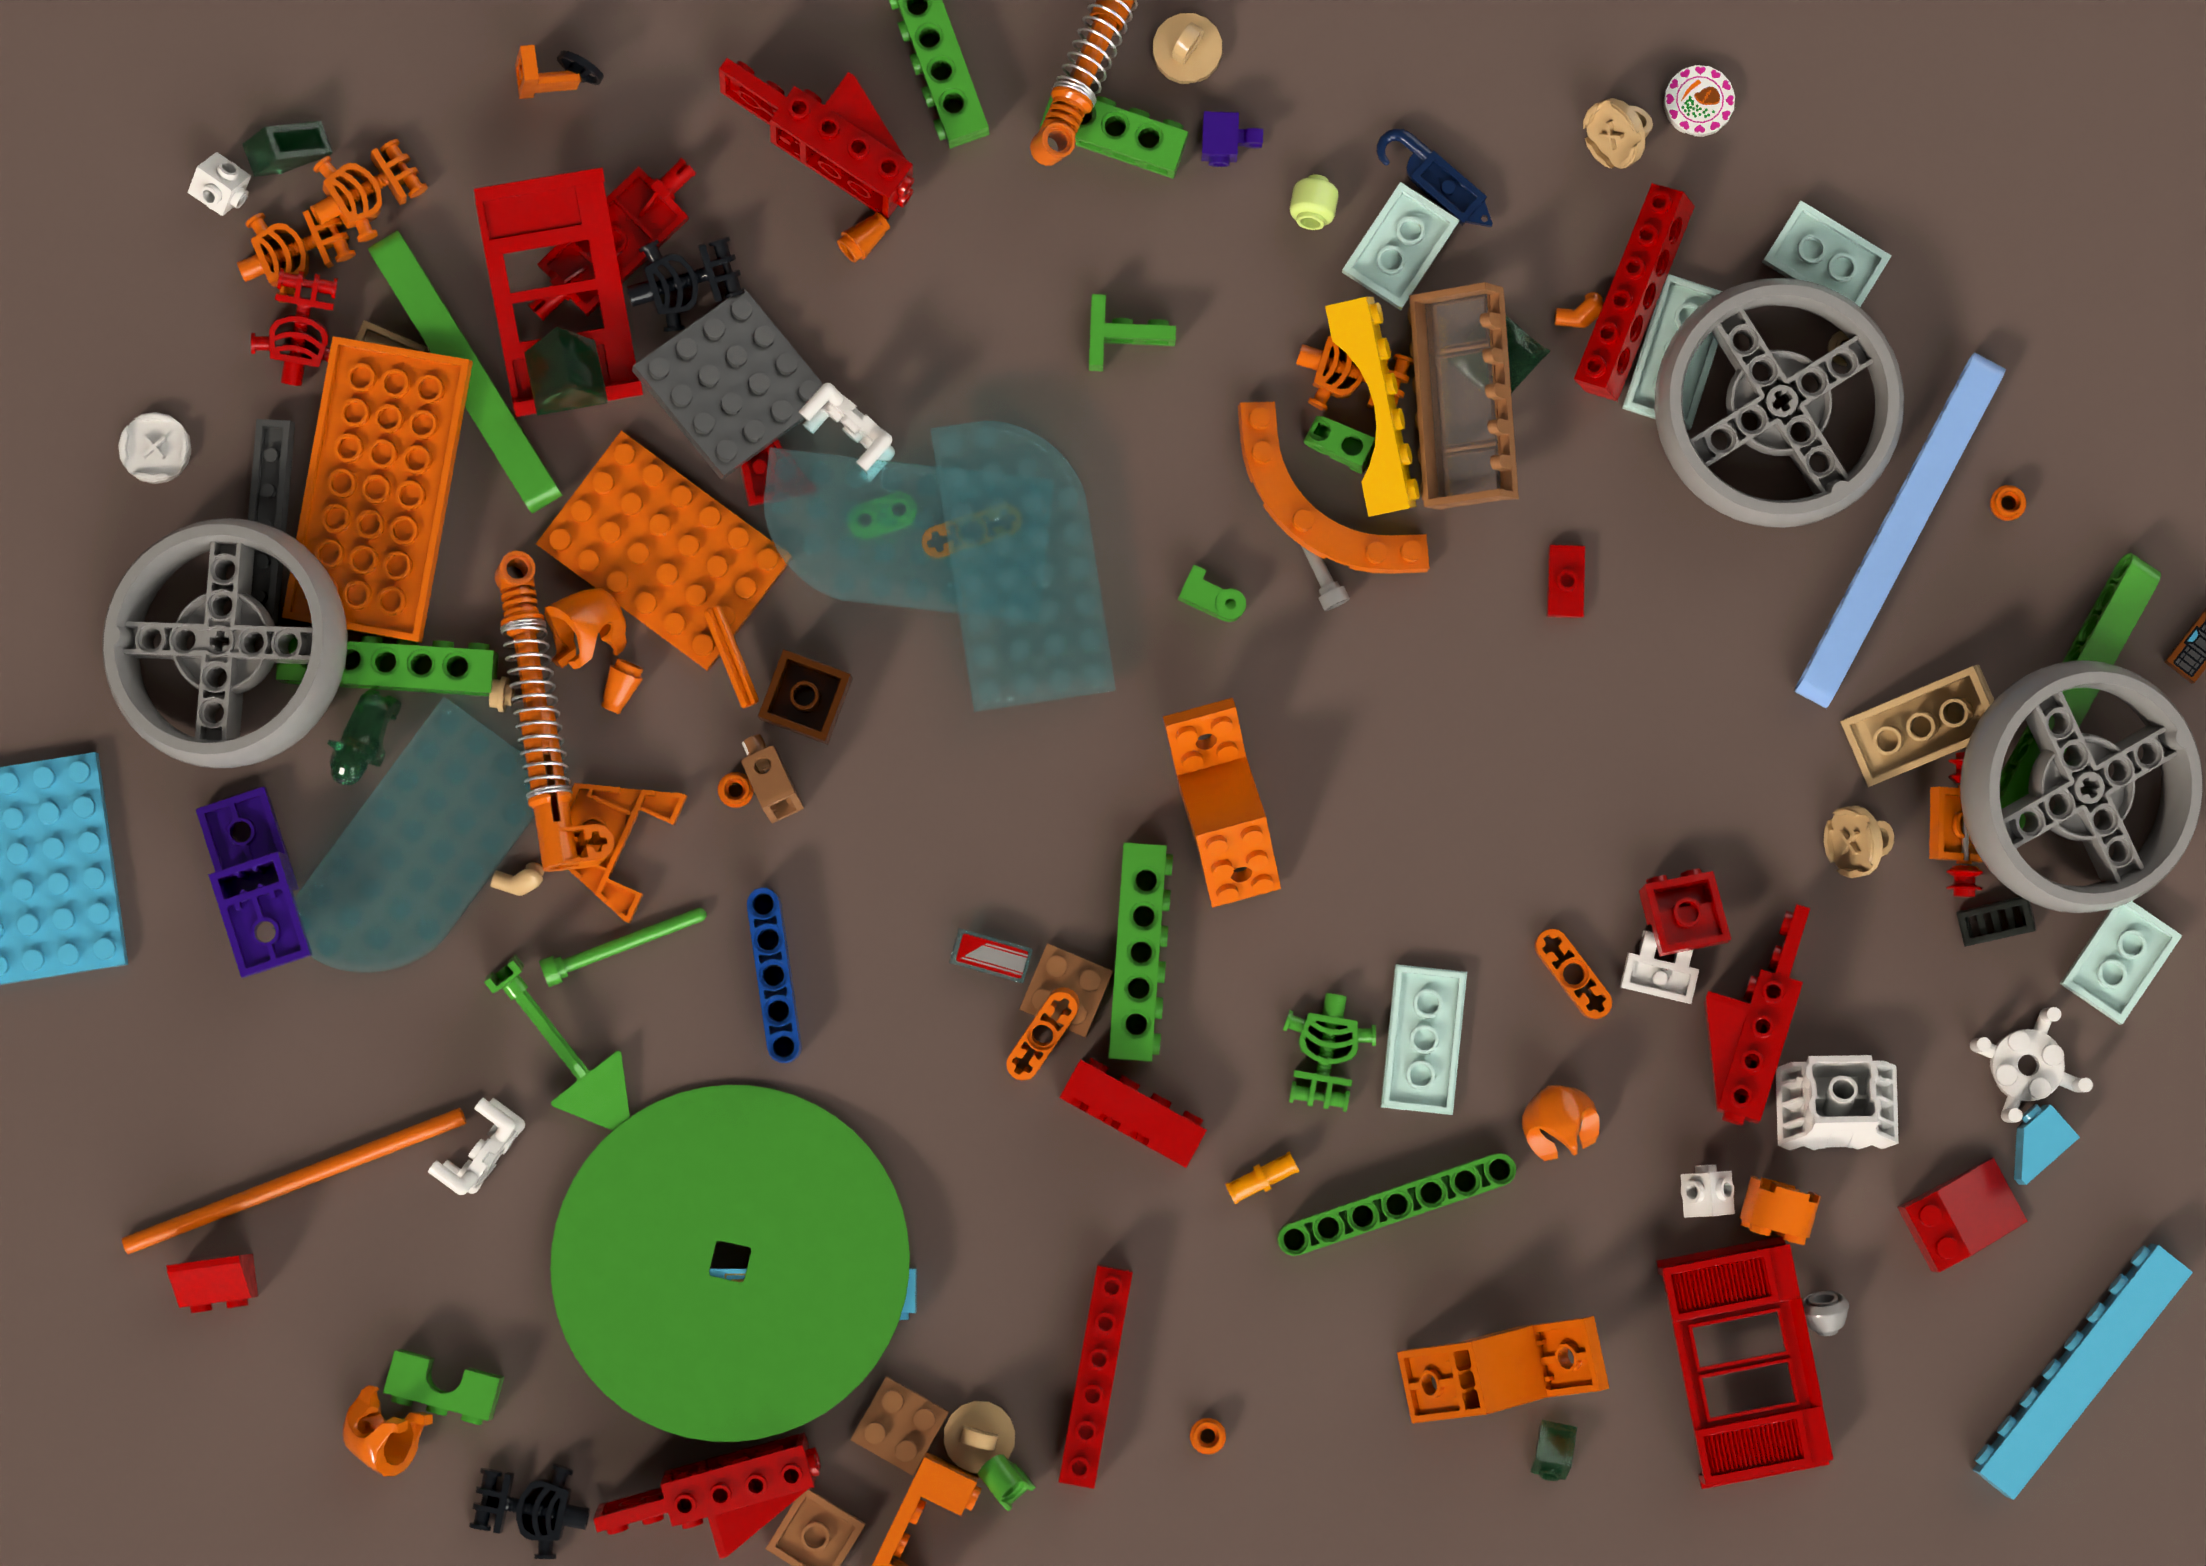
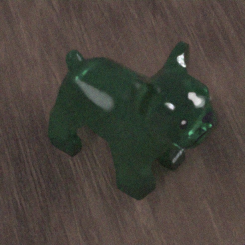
M372 689L361 695L342 733L340 741L329 740L327 743L333 749L329 763L331 777L334 781L342 785H353L360 780L369 764L376 767L381 766L386 754L383 748V739L387 724L390 719H397L402 705L399 700L389 695L386 697L380 696L379 691Z

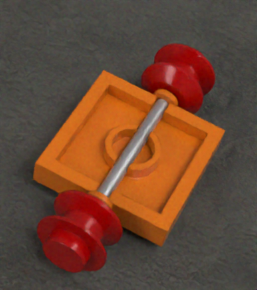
M1965 752L1956 753V759L1948 760L1949 763L1956 766V772L1948 776L1955 784H1960ZM1958 785V788L1930 787L1929 859L1956 861V864H1961L1955 865L1946 871V873L1954 877V883L1947 886L1946 889L1953 890L1954 897H1975V890H1983L1982 887L1975 884L1976 877L1983 874V871L1976 866L1970 865H1972V862H1984L1972 844L1962 814L1960 785Z

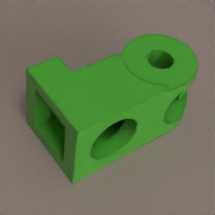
M1323 416L1315 417L1303 441L1311 449L1330 456L1331 459L1349 466V469L1361 475L1375 447L1374 437Z
M1193 565L1177 600L1225 622H1234L1239 619L1246 608L1244 595L1237 589L1229 588L1224 590L1203 580L1207 570Z

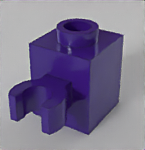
M1204 111L1201 161H1209V165L1213 167L1230 166V162H1237L1238 146L1262 148L1263 129H1239V112Z

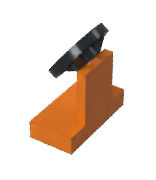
M535 45L520 46L515 62L519 99L534 98L535 93L577 90L580 82L599 85L604 75L587 59L565 50L561 51L557 57V61L565 71L538 73Z

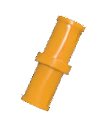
M1289 1151L1263 1166L1260 1164L1253 1166V1171L1231 1182H1227L1225 1185L1234 1203L1238 1204L1240 1201L1263 1189L1265 1192L1271 1190V1185L1300 1171Z

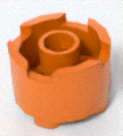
M1751 1176L1739 1217L1742 1219L1740 1225L1748 1227L1752 1232L1770 1236L1773 1230L1775 1231L1774 1234L1784 1237L1783 1239L1786 1241L1805 1245L1806 1238H1810L1821 1196L1812 1191H1808V1194L1800 1192L1799 1189L1790 1184L1763 1177L1760 1180L1755 1176Z

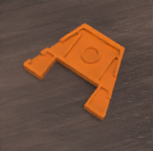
M574 783L572 787L573 799L569 803L572 826L599 824L607 827L614 837V848L600 865L569 871L623 921L631 923L644 894L610 880L611 874L639 812H645L675 826L688 796L675 792ZM574 837L577 858H581L580 854L586 846H593L595 852L600 848V845L593 844L592 839L584 847H579L578 837Z

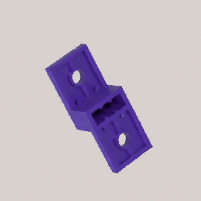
M263 786L197 808L196 813L215 869L214 873L208 875L241 978L312 956L313 953L293 891L299 889L267 788ZM240 822H246L251 828V835L244 842H237L232 834L234 826ZM263 922H271L275 927V937L270 942L264 943L257 937V929Z

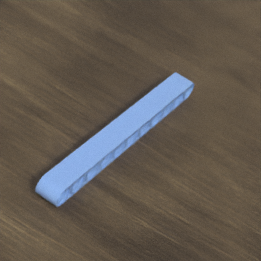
M1975 352L1969 358L1803 671L1794 692L1824 708H1827L1833 700L2005 374V368Z

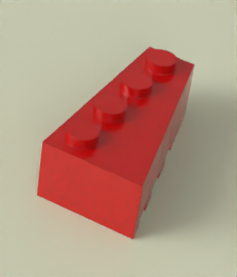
M1091 1057L1087 1063L1080 1059L1059 1098L1187 1168L1207 1131L1201 1127L1204 1120L1186 1110L1182 1116L1170 1110L1172 1102L1154 1092L1151 1098L1138 1092L1141 1085L1121 1075L1119 1081L1106 1074L1109 1067Z

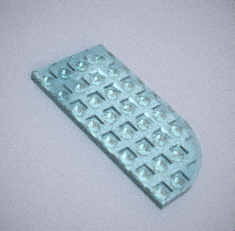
M978 421L931 428V439L973 712L1116 691L1086 495L1070 463L1048 441L1027 429L1010 423Z
M779 448L769 449L764 493V515L767 528L778 553L787 566L815 590L842 601L1039 622L1054 480L876 460L868 471H865L856 463L859 459L857 457Z
M443 697L296 895L297 907L313 953L311 957L327 966L340 970L373 973L393 970L411 964L434 950L446 938L535 817L534 809L528 805L526 794L531 790L530 784L524 782L526 778H529L528 770L522 769V766L527 764L526 757L521 756L520 751L446 697Z

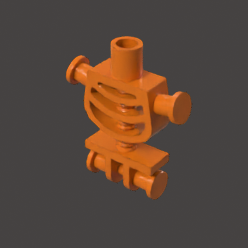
M393 139L380 148L381 153H386L391 161L386 163L377 148L371 150L370 159L380 173L377 176H373L368 170L357 163H347L337 170L330 163L332 160L330 156L321 159L314 166L313 170L315 173L320 172L326 178L323 181V191L327 198L310 206V209L320 225L340 216L347 229L357 228L359 233L357 236L358 242H366L378 236L377 230L372 229L370 222L377 219L381 212V189L383 187H386V185L389 187L401 206L406 203L407 195L401 187L402 184L405 183L410 191L408 196L410 198L421 195L428 189L426 183L422 184L417 177L419 171L416 167H407L406 164L411 158L407 153H402L398 147L400 144L399 140ZM400 169L401 173L394 176L392 172ZM353 176H356L364 182L360 184ZM373 194L375 205L369 210L367 196ZM358 201L362 209V213L357 214L355 203Z
M306 210L302 213L311 235L301 238L287 224L276 223L268 227L264 221L266 217L264 213L252 216L245 225L247 228H252L256 233V236L251 238L256 254L237 262L244 281L247 282L265 274L268 282L273 287H277L280 268H282L281 263L285 261V272L298 274L299 271H304L305 278L309 273L310 257L308 251L315 247L318 248L323 262L328 269L334 266L328 249L334 247L337 254L335 257L337 263L353 258L356 253L354 250H350L348 246V233H339L338 230L343 225L341 218H334L323 225H317L312 213ZM331 232L332 236L323 240L321 235ZM278 234H289L296 241L287 245ZM273 239L279 243L281 248L274 250L267 241ZM301 255L300 266L296 269L294 257ZM282 286L279 289L280 293L295 294L294 288Z
M1328 336L1324 350L1302 344L1296 362L1297 365L1317 371L1313 386L1318 388L1314 398H1309L1308 403L1322 411H1327L1328 406L1326 404L1330 396L1339 399L1349 398L1360 387L1362 382L1366 383L1359 368L1352 364V360L1346 352V361L1344 362L1339 359V346L1332 341L1331 336ZM1331 350H1333V357L1329 356ZM1401 354L1394 355L1396 360L1394 370L1389 369V373H1394L1398 385V393L1394 394L1396 407L1399 398L1403 399L1405 392L1399 389L1400 384H1407L1410 377L1407 376L1409 366L1414 365V359ZM1324 370H1328L1327 374L1323 376ZM1334 372L1341 374L1332 385L1328 384ZM1347 376L1356 380L1349 388L1339 389L1347 379ZM1370 395L1367 408L1373 409L1374 403Z

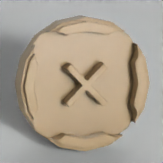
M1179 13L1168 18L1158 27L1153 39V57L1158 70L1167 79L1179 84L1201 82L1207 79L1220 63L1222 58V39L1217 27L1207 18L1196 13Z
M1615 98L1604 99L1595 103L1587 110L1583 120V129L1587 128L1588 137L1585 138L1588 149L1596 160L1611 169L1614 167L1624 169L1638 161L1645 149V138L1653 127L1652 118L1645 110L1637 106H1629L1624 101Z
M1856 805L1839 808L1832 813L1835 815L1832 820L1827 821L1825 826L1824 846L1826 855L1830 863L1835 862L1839 868L1835 870L1840 875L1848 878L1870 875L1878 867L1881 857L1891 851L1894 844L1893 829L1886 821H1876L1875 817L1865 808Z
M974 1400L961 1405L950 1415L944 1428V1445L948 1456L958 1467L970 1473H978L981 1467L996 1455L1002 1454L1009 1459L1015 1446L1016 1431L1011 1418L1002 1407L990 1401Z

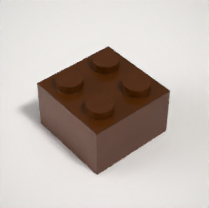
M783 649L758 717L764 722L828 745L853 677L847 672Z

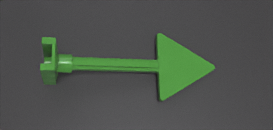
M516 954L509 959L508 964L494 974L492 971L488 974L484 983L493 994L503 989L511 1000H516L577 1078L574 1084L551 1101V1105L614 1130L630 1118L621 1051H615L591 1070L588 1069L526 990L528 986L519 976L524 964Z

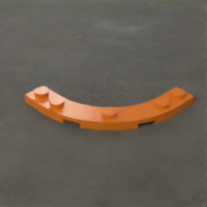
M1275 401L1240 402L1238 405L1240 441L1248 477L1251 483H1254L1259 496L1264 502L1265 510L1289 537L1320 558H1328L1357 571L1395 574L1422 573L1430 569L1427 534L1375 535L1363 533L1338 524L1317 510L1296 487L1284 464L1279 446Z

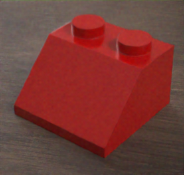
M253 1254L166 1265L179 1308L190 1306L191 1313L213 1310L212 1303L225 1301L227 1308L248 1306V1298L258 1297Z

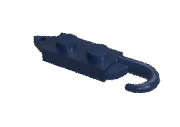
M1392 129L1380 137L1376 152L1379 160L1387 166L1390 163L1385 153L1386 146L1392 141L1401 142L1413 152L1406 167L1409 180L1446 212L1459 219V223L1462 226L1465 223L1492 227L1493 223L1485 202L1487 196L1439 154L1429 149L1416 136L1405 129ZM1486 217L1487 221L1483 222L1481 218Z

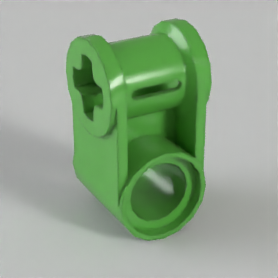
M1002 1454L988 1460L978 1472L979 1478L1007 1511L1013 1508L1012 1503L1027 1490L1033 1491L1036 1488L1024 1471Z

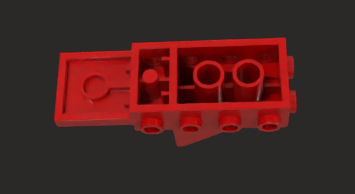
M729 58L725 59L719 68L720 92L769 124L771 143L875 212L880 213L887 220L898 205L903 208L914 192L911 188L915 181L912 177L913 164L906 160L853 74L848 72L828 101L823 105L821 98L809 89L802 91L794 86L786 97L782 88L774 82L767 80L765 83L754 76L755 72L747 64L741 61L735 63Z
M1796 904L1793 912L1786 910L1779 934L1785 936L1782 947L1775 946L1768 967L1775 971L1772 973L1761 969L1758 977L1751 975L1744 995V999L1750 1000V1003L1711 991L1707 992L1704 1005L1716 1111L1723 1113L1721 1119L1723 1121L1743 1126L1745 1120L1755 1124H1759L1803 985V982L1789 977L1811 908ZM1762 1025L1766 1027V1033L1760 1032ZM1751 1060L1756 1062V1068L1750 1067ZM1741 1095L1745 1096V1103H1738Z
M803 1432L666 1470L660 1484L661 1487L599 1504L593 1518L596 1531L598 1533L607 1530L608 1535L617 1534L629 1529L628 1524L641 1520L643 1525L659 1522L664 1519L663 1514L666 1513L669 1514L672 1527L682 1525V1529H688L703 1524V1518L708 1517L719 1559L726 1558L804 1492L814 1488L816 1476L820 1475L821 1463L816 1447L809 1448L806 1433Z

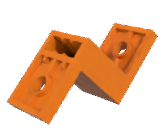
M1233 698L1163 716L1179 790L1199 851L1212 908L1281 889L1266 815L1246 757ZM1204 734H1212L1207 739L1198 740ZM1247 867L1243 871L1234 872V870L1237 868Z
M1594 1316L1517 1326L1457 1343L1397 1352L1412 1423L1487 1415L1547 1397L1609 1389ZM1568 1349L1573 1354L1574 1364L1568 1358ZM1432 1376L1436 1381L1437 1390L1432 1385Z

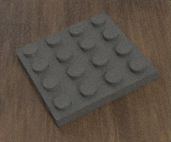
M744 287L742 289L745 290V293L729 297L633 365L632 368L633 373L721 480L804 421L805 418L799 413V410L823 385Z

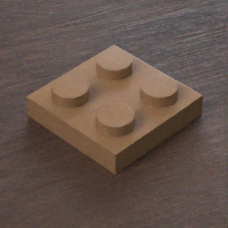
M1047 943L1019 1010L1035 1016L1053 990L1060 987L1069 988L1077 994L1080 1005L1076 1016L1066 1030L1086 1038L1113 971ZM1063 998L1060 1002L1054 1000L1057 1003V1007L1051 1018L1057 1021L1064 1009L1071 1011L1068 1008L1069 1000Z
M886 1376L850 1440L913 1476L949 1411Z
M808 1489L794 1501L765 1549L791 1566H840L866 1524L813 1490Z

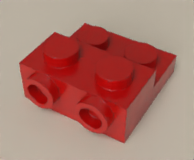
M1700 868L1684 871L1680 873L1679 878L1668 879L1667 875L1655 876L1647 879L1646 884L1639 890L1647 925H1652L1659 956L1724 944L1731 940L1714 871L1702 873Z

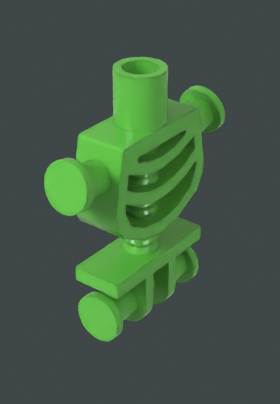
M1326 993L1322 1015L1308 1013L1306 1019L1294 1016V1011H1289L1283 1031L1291 1029L1299 1032L1298 1045L1301 1052L1318 1062L1316 1073L1293 1071V1077L1311 1081L1310 1087L1298 1086L1296 1081H1292L1289 1096L1290 1103H1293V1100L1306 1101L1307 1106L1312 1107L1314 1100L1324 1101L1323 1109L1335 1106L1341 1107L1343 1112H1347L1350 1091L1346 1090L1345 1093L1333 1092L1332 1087L1333 1084L1351 1087L1352 1080L1332 1077L1330 1075L1332 1064L1352 1060L1357 1054L1358 1043H1371L1372 1046H1376V1025H1371V1028H1358L1356 1020L1344 1019L1347 996ZM1316 1021H1317V1022H1322V1023H1324L1325 1025H1324V1026H1321V1025L1317 1024ZM1309 1026L1322 1032V1040L1313 1036L1308 1031ZM1338 1026H1346V1029L1339 1030ZM1351 1033L1350 1040L1339 1043L1335 1042L1337 1035ZM1306 1038L1320 1046L1319 1056L1307 1048ZM1351 1045V1049L1346 1056L1333 1059L1334 1049ZM1317 1081L1327 1083L1325 1093L1315 1092Z

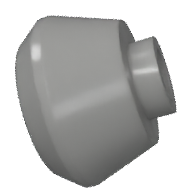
M1821 1291L1808 1295L1803 1300L1807 1325L1820 1336L1837 1334L1838 1330L1845 1324L1850 1307L1849 1301L1842 1294L1834 1291Z

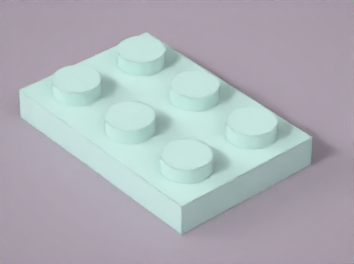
M1400 182L1342 269V273L1401 311L1408 301L1409 295H1412L1460 220Z
M1800 200L1762 263L1786 278L1809 281L1830 288L1861 307L1892 255Z
M2133 901L2110 909L2060 984L2119 1025L2123 1024L2182 935Z

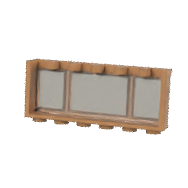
M1483 282L1409 295L1410 306L1407 315L1412 329L1410 354L1412 359H1414L1415 372L1412 386L1417 400L1415 424L1419 431L1420 443L1417 457L1422 471L1420 495L1424 501V507L1444 510L1445 508L1519 499L1504 287Z

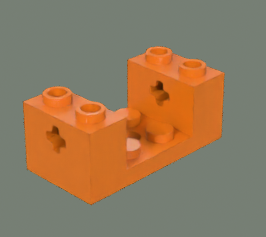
M927 1452L872 1566H910L893 1556L901 1557L911 1536L905 1533L909 1522L916 1525L927 1503L921 1500V1497L961 1516L965 1508L972 1511L982 1489L976 1486L979 1477Z

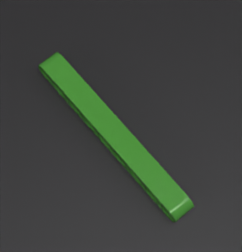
M396 230L367 248L431 353L473 361L465 408L530 512L533 514L563 496L400 232Z
M2132 553L2124 555L2112 571L2063 662L2090 660L2114 665L2161 578V572ZM2073 688L2062 691L2078 727L2096 698L2099 689ZM2053 715L2049 719L2048 725L2050 730H2053L2055 726ZM2028 725L2001 772V809L2029 794L2030 772L2041 752ZM2024 813L2021 815L2019 819V825L2021 829L2024 827L2026 823Z

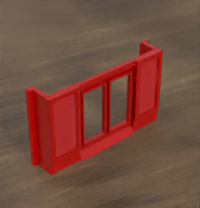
M603 167L473 188L512 405L516 417L643 395L641 381L632 371L636 360L605 193ZM588 240L595 275L594 279L510 293L503 254ZM597 289L604 328L519 342L513 310L514 303Z
M1782 1236L1656 1260L1658 1275L1663 1276L1702 1474H1698L1701 1489L1830 1465V1460H1834L1791 1246L1785 1243ZM1777 1312L1785 1351L1700 1367L1692 1328ZM1787 1362L1795 1401L1710 1417L1702 1378Z

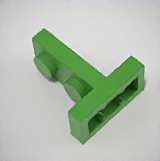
M1092 294L1089 371H1103L1104 343L1175 346L1176 326L1169 325V321L1151 319L1148 320V325L1133 324L1134 320L1129 318H1114L1112 323H1105L1106 295Z

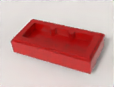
M1549 545L1547 617L1583 618L1585 546Z

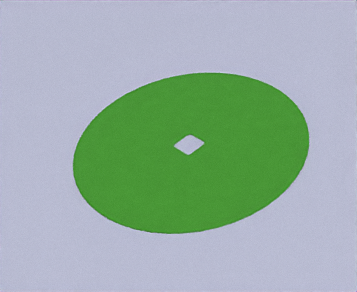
M751 1085L710 1086L678 1093L642 1109L616 1127L585 1160L567 1191L555 1225L550 1266L552 1294L563 1334L575 1358L600 1390L623 1410L658 1429L690 1439L710 1442L758 1440L798 1428L825 1414L843 1401L872 1371L889 1345L899 1323L909 1281L910 1250L903 1209L894 1185L883 1165L869 1146L851 1128L818 1105L789 1093ZM718 1241L741 1245L751 1249L743 1282L718 1278L709 1274L715 1246Z

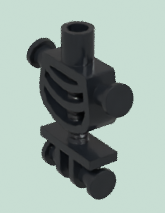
M725 237L709 242V246L714 247L717 259L711 261L706 245H698L704 267L693 270L681 255L671 253L662 256L657 247L658 239L640 247L639 251H644L649 261V264L644 266L647 281L627 286L632 307L654 301L658 314L666 315L667 327H664V332L680 331L685 329V325H681L680 312L691 310L696 304L698 283L709 281L715 302L722 300L717 282L724 281L727 293L724 294L725 298L745 293L744 289L741 290L737 277L741 275L740 270L732 271L730 265L731 261L736 260L735 254H730L727 244L730 238ZM668 261L680 262L687 272L678 275ZM722 264L725 273L715 276L712 267ZM660 265L665 266L672 277L665 279L657 267ZM653 274H656L659 278L658 282L655 281ZM692 286L690 299L682 305L683 288ZM676 290L675 305L669 307L670 292ZM661 294L664 295V302H663V303H662L661 298H660V295H661Z
M553 1463L552 1468L555 1470L551 1481L546 1479L533 1481L521 1494L520 1499L510 1497L514 1473H505L502 1490L495 1489L497 1478L502 1476V1472L481 1468L480 1473L483 1474L481 1486L476 1487V1493L482 1494L481 1503H473L472 1508L476 1510L474 1522H470L469 1527L491 1531V1526L488 1525L490 1513H494L497 1515L493 1533L500 1534L503 1532L507 1511L516 1512L520 1534L526 1539L538 1540V1553L534 1554V1558L556 1559V1554L553 1553V1541H558L562 1538L564 1526L586 1530L590 1508L569 1504L571 1489L564 1487L568 1475H572L574 1471L562 1465ZM544 1487L536 1501L527 1500L534 1488ZM551 1490L555 1491L556 1493L550 1503L543 1504L547 1494ZM490 1496L500 1498L498 1506L489 1505ZM525 1514L532 1516L534 1532L527 1527L524 1518ZM540 1517L546 1519L547 1533L543 1531Z

